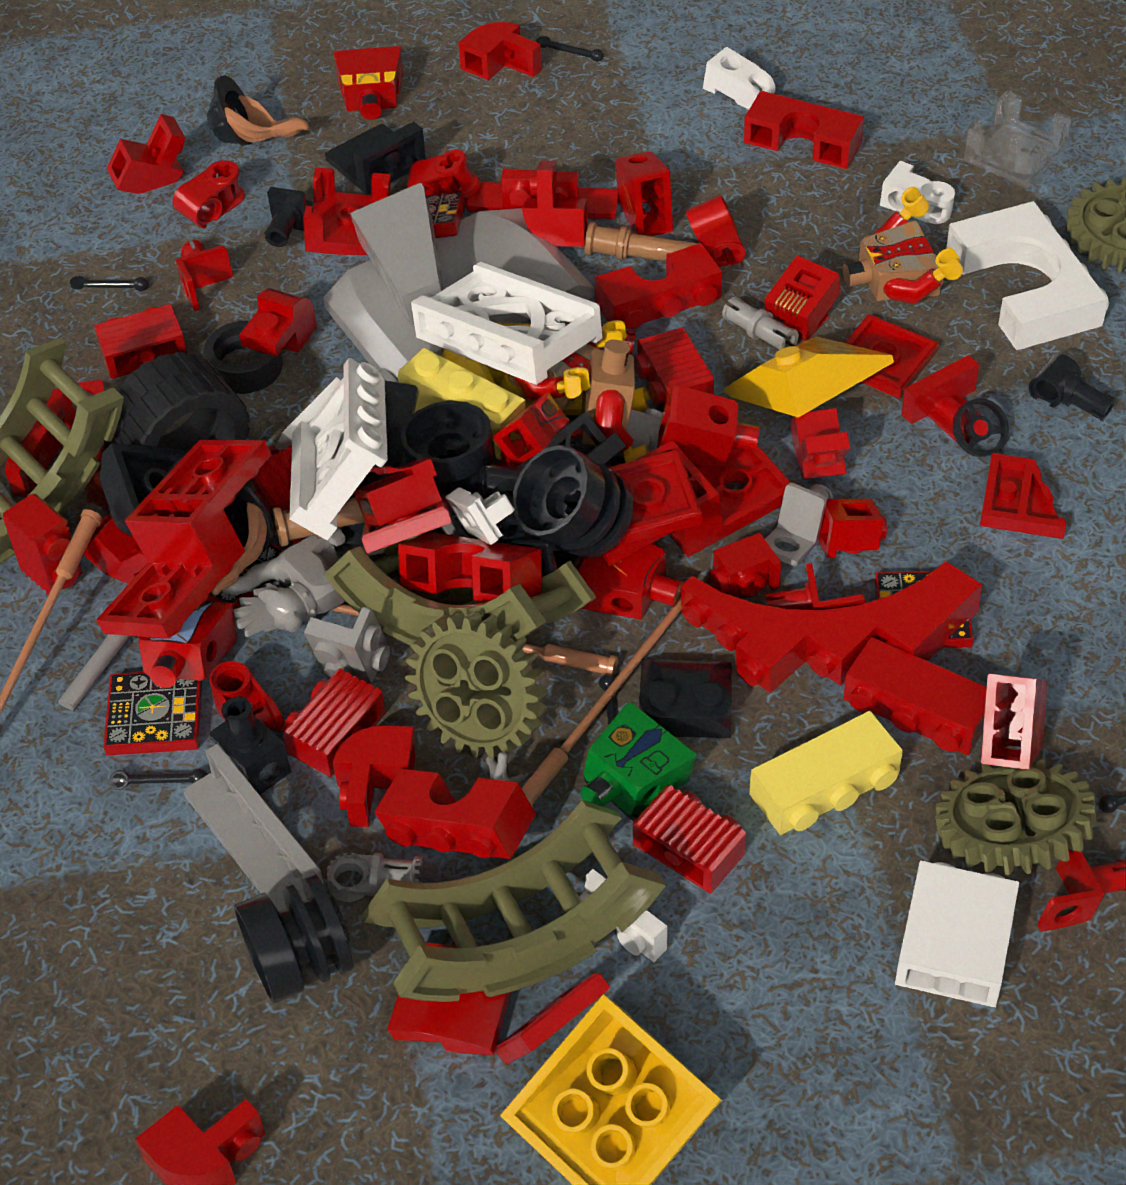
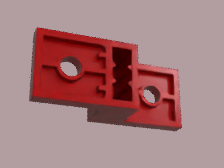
M199 440L124 520L148 563L96 619L104 634L170 639L181 630L183 623L194 610L207 600L208 594L219 581L232 571L233 565L245 553V549L223 509L234 501L235 495L249 480L258 474L259 468L272 455L265 440Z
M672 440L638 459L679 449L702 512L703 524L621 546L616 545L600 557L609 567L658 539L669 535L688 558L781 507L785 487L791 482L758 445L755 451L732 448L725 466L717 468L695 466ZM734 481L747 484L739 490H731L726 487L727 484Z

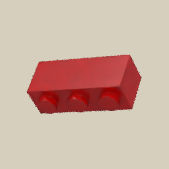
M870 637L846 673L843 700L848 701L854 709L861 713L871 711L890 720L896 728L903 732H917L934 740L935 744L945 751H959L969 756L984 731L987 687Z

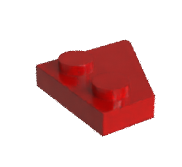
M992 453L980 526L1064 539L1067 523L1064 517H1058L1053 507L1054 497L1049 487L1042 482V473L1035 459Z

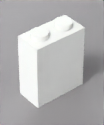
M920 860L899 957L895 985L996 1008L1019 882L1005 879L994 873L981 874L958 869L948 863H930Z

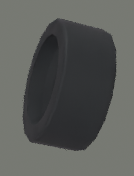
M242 320L225 324L216 329L206 339L203 349L205 359L213 365L237 394L260 391L271 385L281 374L283 366L281 352L277 357L265 353L260 359L245 365H229L221 362L227 354L234 350L246 348L241 346L239 334L249 321Z

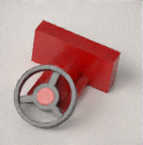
M970 355L904 388L901 415L911 424L928 416L955 440L966 453L972 456L985 457L992 455V453H997L1004 447L1009 435L1007 417L996 403L984 398H977L966 402L962 398L976 390L979 363ZM973 404H980L990 408L998 417L1001 426H992L986 417L974 409ZM991 434H1001L1000 440L993 450L985 452L974 449L977 442L987 439Z

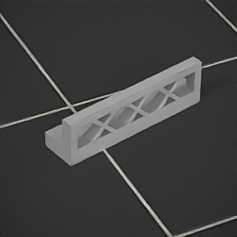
M216 744L206 750V755L211 773L184 788L185 798L260 893L265 892L273 901L278 911L286 908L283 896V884L291 882L294 884L302 901L306 900L301 881L302 876L314 872L323 884L320 869L221 747Z

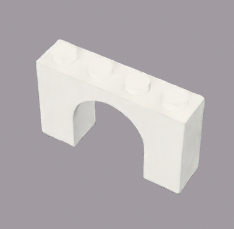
M1034 201L950 223L946 249L953 248L960 257L959 263L963 267L962 274L1000 264L1019 263L1037 268L1051 279L1052 282L1043 287L1002 299L998 325L1016 350L1103 326L1105 313L1109 307L1106 292L1104 289L1099 288L1089 275L1085 264L1080 263L1070 250L1068 242L1061 238L1052 226L1049 217L1042 213Z

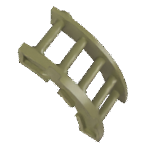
M60 337L25 351L19 381L8 405L0 416V466L10 457L37 484L36 488L29 495L37 494L62 516L81 494L98 469L101 462L96 456L104 440L111 442L120 419L124 397L114 387L96 395H90L61 367L66 342ZM54 386H57L77 406L72 429L46 405ZM37 420L64 446L49 471L21 445V442ZM1 492L0 564L15 555L3 520V512L13 507V505Z
M421 534L387 546L383 550L387 556L374 561L369 558L361 546L353 548L344 554L324 574L336 591L355 611L360 613L363 606L373 609L377 621L384 626L383 632L408 645L421 637L420 632L445 614L449 617L458 610H462L465 616L474 610H479L482 622L491 615H495L497 629L501 630L508 624H511L512 633L510 638L516 641L533 633L546 623L559 620L580 610L596 599V596L571 561L542 577V593L532 598L528 596L521 584L508 589L496 599L488 602L473 600V588L471 587L451 588L437 594L417 590L410 592L394 582L387 574L399 570L398 544L419 537Z
M581 800L572 813L544 840L522 855L492 870L463 879L439 883L402 882L387 878L361 917L364 923L395 927L410 957L393 982L399 997L422 1001H459L460 994L484 991L487 997H493L523 989L568 970L596 953L598 950L594 944L607 936L616 927L623 932L632 925L667 885L659 873L621 861L607 839V836L622 818L619 812ZM593 852L608 878L586 899L581 901L566 874ZM550 886L565 914L533 931L517 902L529 898ZM499 910L514 938L491 945L478 946L466 921ZM446 926L456 948L426 945L418 928Z

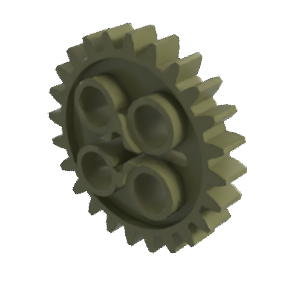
M1126 178L1122 179L1121 185H1116L1111 179H1107L1106 187L1095 182L1093 183L1092 191L1082 189L1080 197L1073 198L1066 220V233L1070 234L1069 243L1078 244L1076 252L1078 254L1089 252L1088 262L1098 259L1102 260L1103 269L1111 264L1116 265L1117 273H1121L1126 267Z
M462 610L456 611L449 617L445 614L420 632L421 637L411 644L415 653L406 659V663L415 670L406 675L405 680L417 685V689L408 694L411 699L421 700L423 705L416 711L417 716L429 715L431 720L428 723L427 730L431 731L439 727L442 730L440 741L442 744L453 738L456 740V752L461 753L470 745L473 758H478L486 751L490 759H494L501 752L508 755L518 746H522L532 737V733L541 726L542 723L538 717L547 711V707L539 700L548 694V689L536 684L546 674L543 670L532 669L531 663L536 660L538 655L537 653L525 654L522 648L527 639L522 637L514 641L510 638L512 633L511 624H508L501 630L497 629L495 615H491L482 622L479 610H474L467 616H465Z
M1044 759L1039 760L1029 770L1003 766L993 769L987 764H982V773L980 774L967 770L964 772L966 782L952 780L950 782L952 791H942L940 793L942 802L937 803L935 806L938 837L942 839L943 848H951L953 859L966 857V864L969 868L984 862L985 873H990L997 865L1003 866L1005 875H1010L1015 866H1021L1026 874H1031L1032 864L1039 863L1046 869H1051L1050 859L1055 857L1067 862L1069 861L1068 849L1074 851L1084 850L1083 840L1092 839V827L1097 826L1094 793L1089 792V783L1087 781L1079 782L1076 771L1064 774L1062 764L1046 769Z

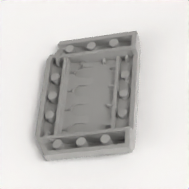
M522 208L479 211L461 219L458 235L435 238L443 289L474 271L473 266L483 262L586 300L595 297V288L560 249L529 230L523 217ZM371 260L347 270L323 297L324 307L364 358L378 371L385 368L397 380L398 371L423 348L439 356L444 351L442 347L416 338L415 325L409 324ZM516 313L489 316L490 321L503 323H522L529 319Z

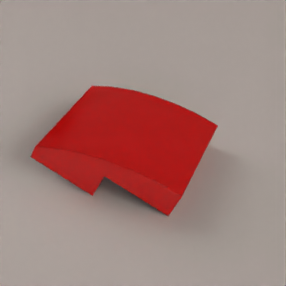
M426 943V945L433 947L456 948V946ZM484 991L460 994L459 1001L449 1002L422 1001L399 997L398 995L387 1030L394 1040L440 1042L446 1051L461 1054L494 1055L512 992L493 997H487Z

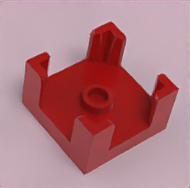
M315 167L313 176L314 203L313 207L306 206L303 216L305 251L336 255L368 256L358 240L350 213L391 196V174L373 173L371 177L372 196L335 192L334 170L331 168Z

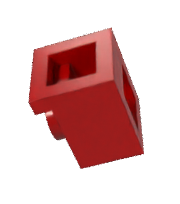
M827 499L818 538L827 558H836L837 551L856 554L862 552V550H879L880 541H884L887 535V521L885 516L880 514L873 499Z
M760 532L713 551V570L709 572L712 587L720 592L734 597L741 595L750 597L757 594L766 585L772 591L780 588L781 561Z

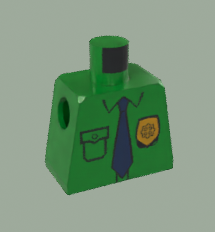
M629 701L590 747L583 772L585 779L589 783L581 789V797L584 801L605 807L612 801L627 814L636 815L645 810L667 785H672L677 790L690 780L697 754Z

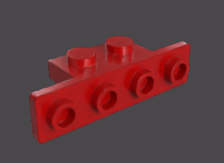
M503 168L501 183L481 182L477 192L467 198V211L479 212L522 208L527 198H537V196H531L530 192L531 173H537V171ZM557 171V198L588 199V218H616L619 199L617 189L579 187V172Z

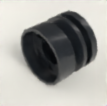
M444 401L430 404L416 411L406 420L401 431L406 464L420 458L431 459L437 474L433 478L439 494L449 495L457 488H462L471 494L478 493L479 476L482 466H497L489 417L481 408L470 403ZM451 508V516L456 515Z
M557 445L545 448L536 454L520 472L513 490L512 506L515 509L516 522L525 532L541 540L549 541L555 547L563 549L574 556L590 559L607 553L625 535L633 516L634 497L629 483L619 473L608 469L603 464L594 462L590 457L573 448Z
M314 872L302 876L301 881L306 897L304 901H302L294 884L291 882L283 884L286 908L280 911L277 910L273 901L265 892L234 905L236 919L246 947L265 991L273 1004L304 991V978L301 967L305 965H310L314 974L322 983L330 980V972L325 958L329 955L341 975L352 971L354 968L349 948L350 937L344 918L334 897L329 894L318 875Z

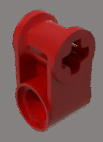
M455 149L442 155L413 163L410 167L407 188L422 183L426 196L463 191L466 199L477 192L481 182L479 177L472 173L467 166L466 154L462 150Z
M227 160L217 161L189 182L182 184L173 196L172 203L174 209L199 227L206 228L207 223L212 220H219L222 215L240 205L244 201L245 193L238 184L240 173L236 163Z
M721 194L685 211L698 241L702 242L718 267L740 264L746 254L745 248L737 234V228L730 210Z
M226 661L220 663L212 670L209 682L215 707L222 718L221 708L223 704L232 697L241 696L247 698L248 702L252 703L254 716L267 728L277 732L283 730L285 722L279 708L271 696L264 692L248 667L237 661Z

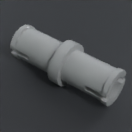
M736 296L728 300L730 304L735 306V310L725 304L722 311L723 318L745 329L747 335L757 341L760 338L779 350L790 347L785 343L786 340L796 345L798 331L775 320L773 314L765 309L757 310Z

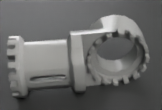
M343 853L342 857L340 855L335 856L336 859H332L327 867L328 890L331 895L339 901L352 902L363 898L365 895L375 896L387 878L402 882L422 883L419 879L423 878V874H420V872L423 873L424 858L415 856L413 861L384 858L382 853H374L373 856L356 853L347 855V853ZM345 871H355L363 877L357 885L352 887H344L336 882V878Z

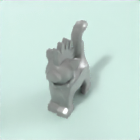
M337 528L328 540L324 538L317 539L315 535L309 536L299 543L286 548L276 558L250 567L243 576L238 577L235 584L221 590L223 593L239 595L253 590L254 597L240 598L241 607L233 611L234 617L240 618L237 620V628H244L245 637H250L263 630L264 632L275 629L297 632L304 621L309 622L310 617L314 618L316 614L326 613L345 602V599L336 591L324 575L339 560L334 545H342L345 542V536L342 531ZM271 579L277 580L285 587L278 588L271 583H267L265 588L255 589L261 583Z

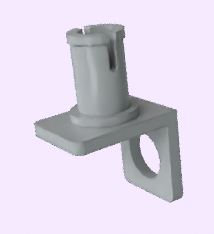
M789 483L785 487L777 527L765 538L780 561L797 566L818 542L827 499H833L831 491L826 486L814 484L807 489L795 483ZM780 542L789 543L798 550L792 552L783 551L777 548L775 544Z

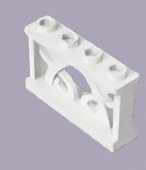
M483 262L475 264L472 273L433 297L429 298L422 295L411 302L416 338L535 385L548 378L547 370L588 342L597 343L602 339L600 307L597 303ZM516 313L529 318L531 325L530 327L518 325L505 327L490 321L489 316Z
M348 358L344 364L343 379L309 424L301 420L292 433L289 519L326 540L337 529V513L375 464L383 467L388 460L385 381L381 373L371 364L361 362L360 364ZM344 433V439L337 452V445L339 443L341 434Z

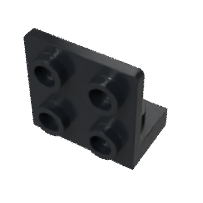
M413 121L393 132L385 124H379L327 151L325 158L329 164L368 195L372 193L371 177L373 173L391 174V182L408 174L413 163L419 160H426L423 128Z

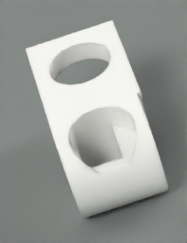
M725 47L707 62L703 89L714 94L720 91L734 99L738 105L749 109L760 91L774 94L775 83L772 77L758 65L730 48Z
M899 161L883 181L880 205L901 212L904 208L901 196L906 189L914 186L919 190L921 196L923 195L929 204L925 215L914 218L932 224H941L948 221L952 214L955 191L952 186L941 181H929L930 179L914 174L913 165Z

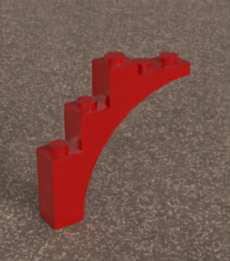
M947 561L921 581L893 595L861 605L827 610L783 609L751 603L720 592L694 576H691L680 586L682 614L685 619L694 627L699 628L703 626L715 634L716 639L725 649L729 651L736 649V669L739 676L748 685H759L769 693L774 691L805 662L819 676L828 677L842 686L845 683L846 673L870 637L928 661L945 645L948 637L969 618L971 620L979 612L982 589L981 583Z

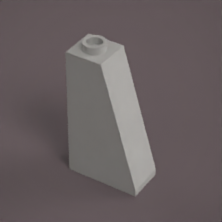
M418 183L350 213L360 244L410 325L414 324L411 302L422 295L431 298L444 290L432 215L422 183Z

